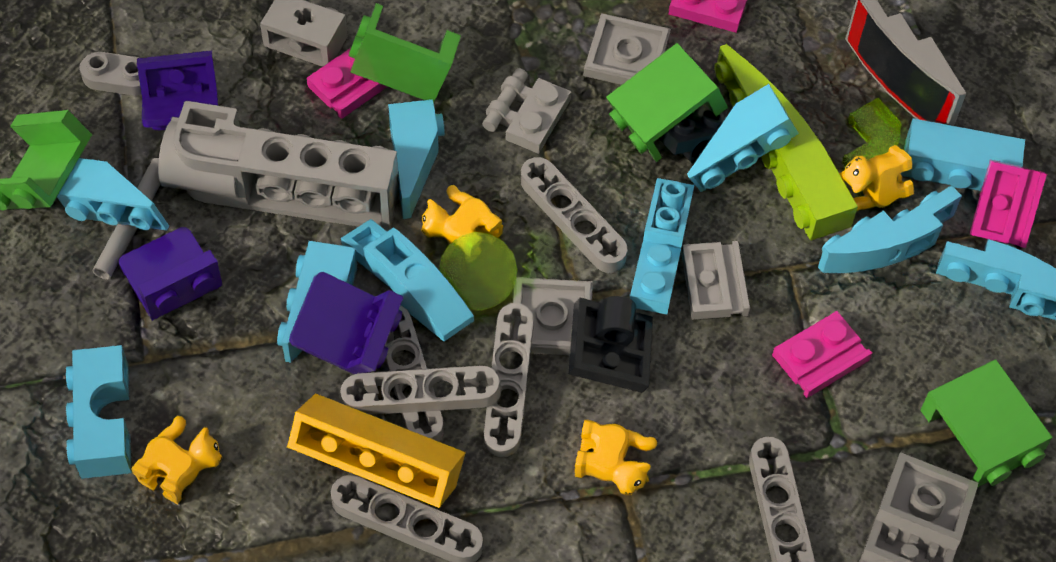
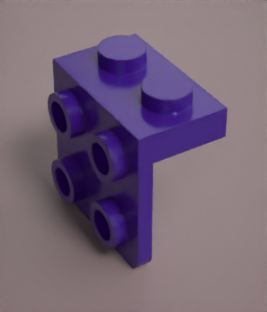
M212 50L137 58V69L142 94L143 127H152L154 130H166L172 117H180L185 101L218 106V91Z
M180 227L119 258L121 270L152 321L223 286L216 258L211 250L203 252L187 227Z
M320 272L313 277L289 336V341L292 346L352 374L375 371V369H379L386 359L388 347L385 346L389 333H392L397 328L401 320L402 311L399 310L403 296L391 290L378 296H373L326 272Z

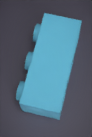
M913 118L904 146V151L912 157V169L902 172L901 175L918 181H931L952 185L955 188L981 191L990 159L1023 167L1025 139Z

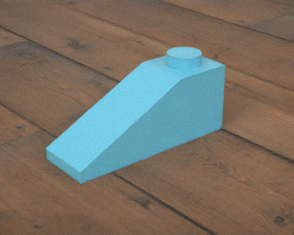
M433 99L388 104L393 150L397 151L399 193L403 219L412 217L439 151L438 136H445L442 113L435 114Z

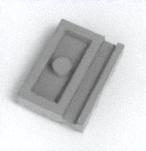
M732 241V244L721 245V242L682 245L681 255L692 320L731 317V314L742 313V316H748L750 305L738 241Z

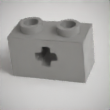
M274 0L260 23L263 45L265 47L322 67L336 58L348 37L345 14L338 12L336 9L325 8L306 0Z

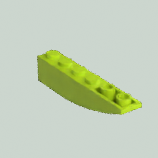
M727 44L720 46L714 70L718 81L721 84L724 83L729 91L732 107L769 84L799 133L791 138L786 146L780 149H773L761 156L765 167L771 169L777 179V188L780 195L784 199L787 198L792 206L797 226L800 229L804 228L810 241L851 228L858 206L826 149L805 119L786 97L752 64Z

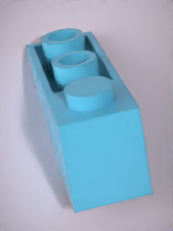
M769 84L735 104L687 173L689 179L700 192L719 186L729 175L739 169L749 168L757 162L759 157L773 149H780L786 146L791 138L799 134Z
M79 158L57 196L65 207V212L70 217L79 221L89 219L103 221L109 225H131L142 230L152 228L167 231L169 228L168 223L155 204L107 161Z
M309 241L306 254L299 255L296 264V278H299L297 287L290 288L287 298V311L290 312L288 321L281 322L277 337L278 346L283 347L285 362L291 363L302 352L301 349L291 345L289 336L313 277L320 272H326L353 286L357 271L355 248Z

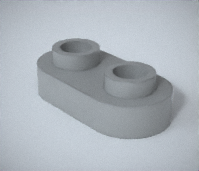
M94 52L87 55L81 61L80 73L87 87L93 90L119 94L142 95L137 69V58L139 57Z

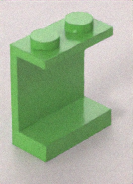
M376 3L371 17L363 15L348 56L355 58L350 73L423 100L433 99L434 103L452 66L461 35L447 30L437 52L376 30L375 28L383 8L382 5Z
M678 43L606 96L613 108L609 116L621 131L628 128L632 133L628 138L639 153L643 154L647 151L656 162L662 156L656 148L654 141L704 103L715 116H718L728 108L719 88Z
M69 110L20 114L15 117L10 127L30 146L12 177L0 179V210L52 206L92 136Z
M996 359L929 391L921 407V412L929 423L940 417L947 423L978 468L972 478L973 481L979 483L978 487L987 482L991 486L1001 483L1012 474L1011 470L1021 465L1025 469L1036 465L1046 456L1044 451L1053 438Z

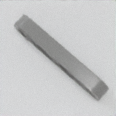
M541 157L528 159L521 168V186L524 191L597 269L606 273H614L621 270L625 265L628 251L624 239L550 161ZM534 173L537 176L544 174V182L539 177L531 179V174ZM563 195L567 196L572 203L568 207L558 208L551 203V199L555 196ZM580 221H589L594 224L596 229L592 233L583 234L578 232L574 226ZM603 247L608 252L617 251L616 257L610 254L603 256Z
M510 303L504 306L497 318L491 368L499 376L501 389H511L519 397L518 402L512 407H501L496 402L486 409L484 426L485 446L491 454L497 457H508L514 454L519 449L522 437L534 325L532 312L527 306L520 303ZM513 316H520L521 323H524L518 327V341L510 340L511 326L507 322H511ZM509 351L519 353L523 358L522 364L516 369L504 368L500 363V358L504 353ZM500 417L508 419V436L514 437L513 439H506L505 445H498L497 438L491 437L492 435H498L500 432Z
M400 305L399 310L402 311V317L399 322L400 338L394 340V334L390 332L385 346L388 347L385 359L387 370L427 369L408 310ZM402 350L410 351L415 356L411 364L404 366L396 364L392 358L397 352ZM401 383L393 387L397 400L406 399L403 391L409 386L408 384ZM432 386L430 393L436 397ZM440 410L424 411L426 422L431 426V432L426 434L419 428L418 412L401 413L405 429L438 442L442 439L444 433L443 417Z
M466 366L358 373L351 375L343 382L340 392L344 405L369 415L484 408L498 401L502 389L499 376L494 369L488 366ZM481 380H487L488 386H486L485 393H478L476 388ZM439 381H447L452 384L453 388L449 395L439 398L430 393L432 386ZM458 381H464L465 395H461ZM403 383L411 386L412 392L406 399L395 400L391 398L390 391L397 384ZM378 386H382V387H381V391H382V395H383L384 400H379V399H378V396H377V394H379V391H378V388H377ZM358 388H365L367 393L363 395V400L356 401L354 395H357Z
M760 438L751 449L749 466L772 562H791L790 554L797 552L794 558L795 562H815L788 450L785 444L777 438ZM763 451H769L771 457H776L773 464L774 474L769 476L768 461L766 458H761ZM773 486H779L787 491L789 499L782 504L774 503L768 499L766 490ZM781 524L791 525L796 529L798 538L792 542H784L777 537L775 528Z
M342 476L332 485V505L336 513L342 517L450 562H476L482 554V533L478 527L469 522L358 476ZM352 489L357 490V498L359 500L351 499L348 504L343 503L341 493L349 494ZM364 502L369 504L367 513L364 512ZM386 503L394 504L400 510L399 515L392 521H383L376 515V510L379 506ZM422 519H430L436 523L438 528L432 536L421 537L415 533L414 526ZM445 528H450L449 538L445 537V544H440L445 534ZM465 537H470L472 547H466L463 552L458 551L456 541H462Z

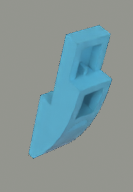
M661 178L656 180L630 294V299L635 302L636 309L666 315L668 313L694 185Z
M951 185L940 193L937 191L931 192L921 201L919 206L911 211L908 209L901 211L893 220L885 211L872 218L869 216L862 218L854 225L850 232L842 237L835 235L823 245L818 268L822 273L862 272L899 263L922 253L936 244L943 227L942 223L954 216L962 195Z
M370 219L341 238L342 246L355 248L356 260L390 287L393 292L403 296L401 306L406 308L414 318L442 341H446L474 321V315L448 280L410 240L394 227L386 231Z
M988 239L983 251L947 241L939 259L936 274L946 276L956 282H968L979 285L992 292L1011 294L1009 308L1020 310L1026 315L1042 316L1056 320V268L1026 252Z

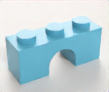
M119 345L72 350L73 366L66 367L67 387L69 391L73 390V402L66 404L68 426L73 427V439L67 440L69 464L76 465L81 479L131 473V440L124 418L108 420L98 417L101 409L107 404L115 401L129 400L128 362L123 347Z

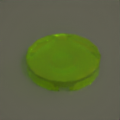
M473 232L460 236L448 245L440 259L439 271L452 285L469 309L481 311L495 307L509 297L516 284L518 267L514 253L503 240L492 234Z

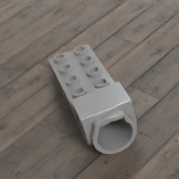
M191 101L184 102L179 118L172 117L166 127L160 147L158 173L161 185L186 190L195 200L358 227L372 219L384 230L389 231L391 229L399 197L397 151L388 150L381 146L354 145L343 140L328 141L315 139L304 134L289 135L276 133L264 128L258 130L240 127L236 108Z

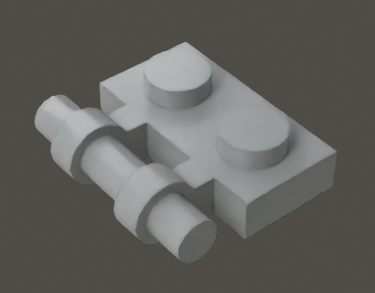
M517 68L512 76H508L501 85L502 92L497 100L491 101L486 109L487 117L482 124L486 130L494 132L499 124L508 127L506 130L507 141L539 154L569 104L571 91L540 78L537 79L532 88L527 87L524 83L528 78V73L521 68ZM514 100L523 103L518 112L509 109Z

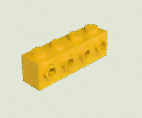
M316 393L295 412L287 448L438 508L441 507L456 488L466 454L464 451Z

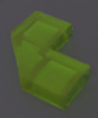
M879 98L849 114L848 122L867 143L843 156L842 164L845 167L856 156H864L869 160L876 155L887 153L893 145L899 147L901 122Z

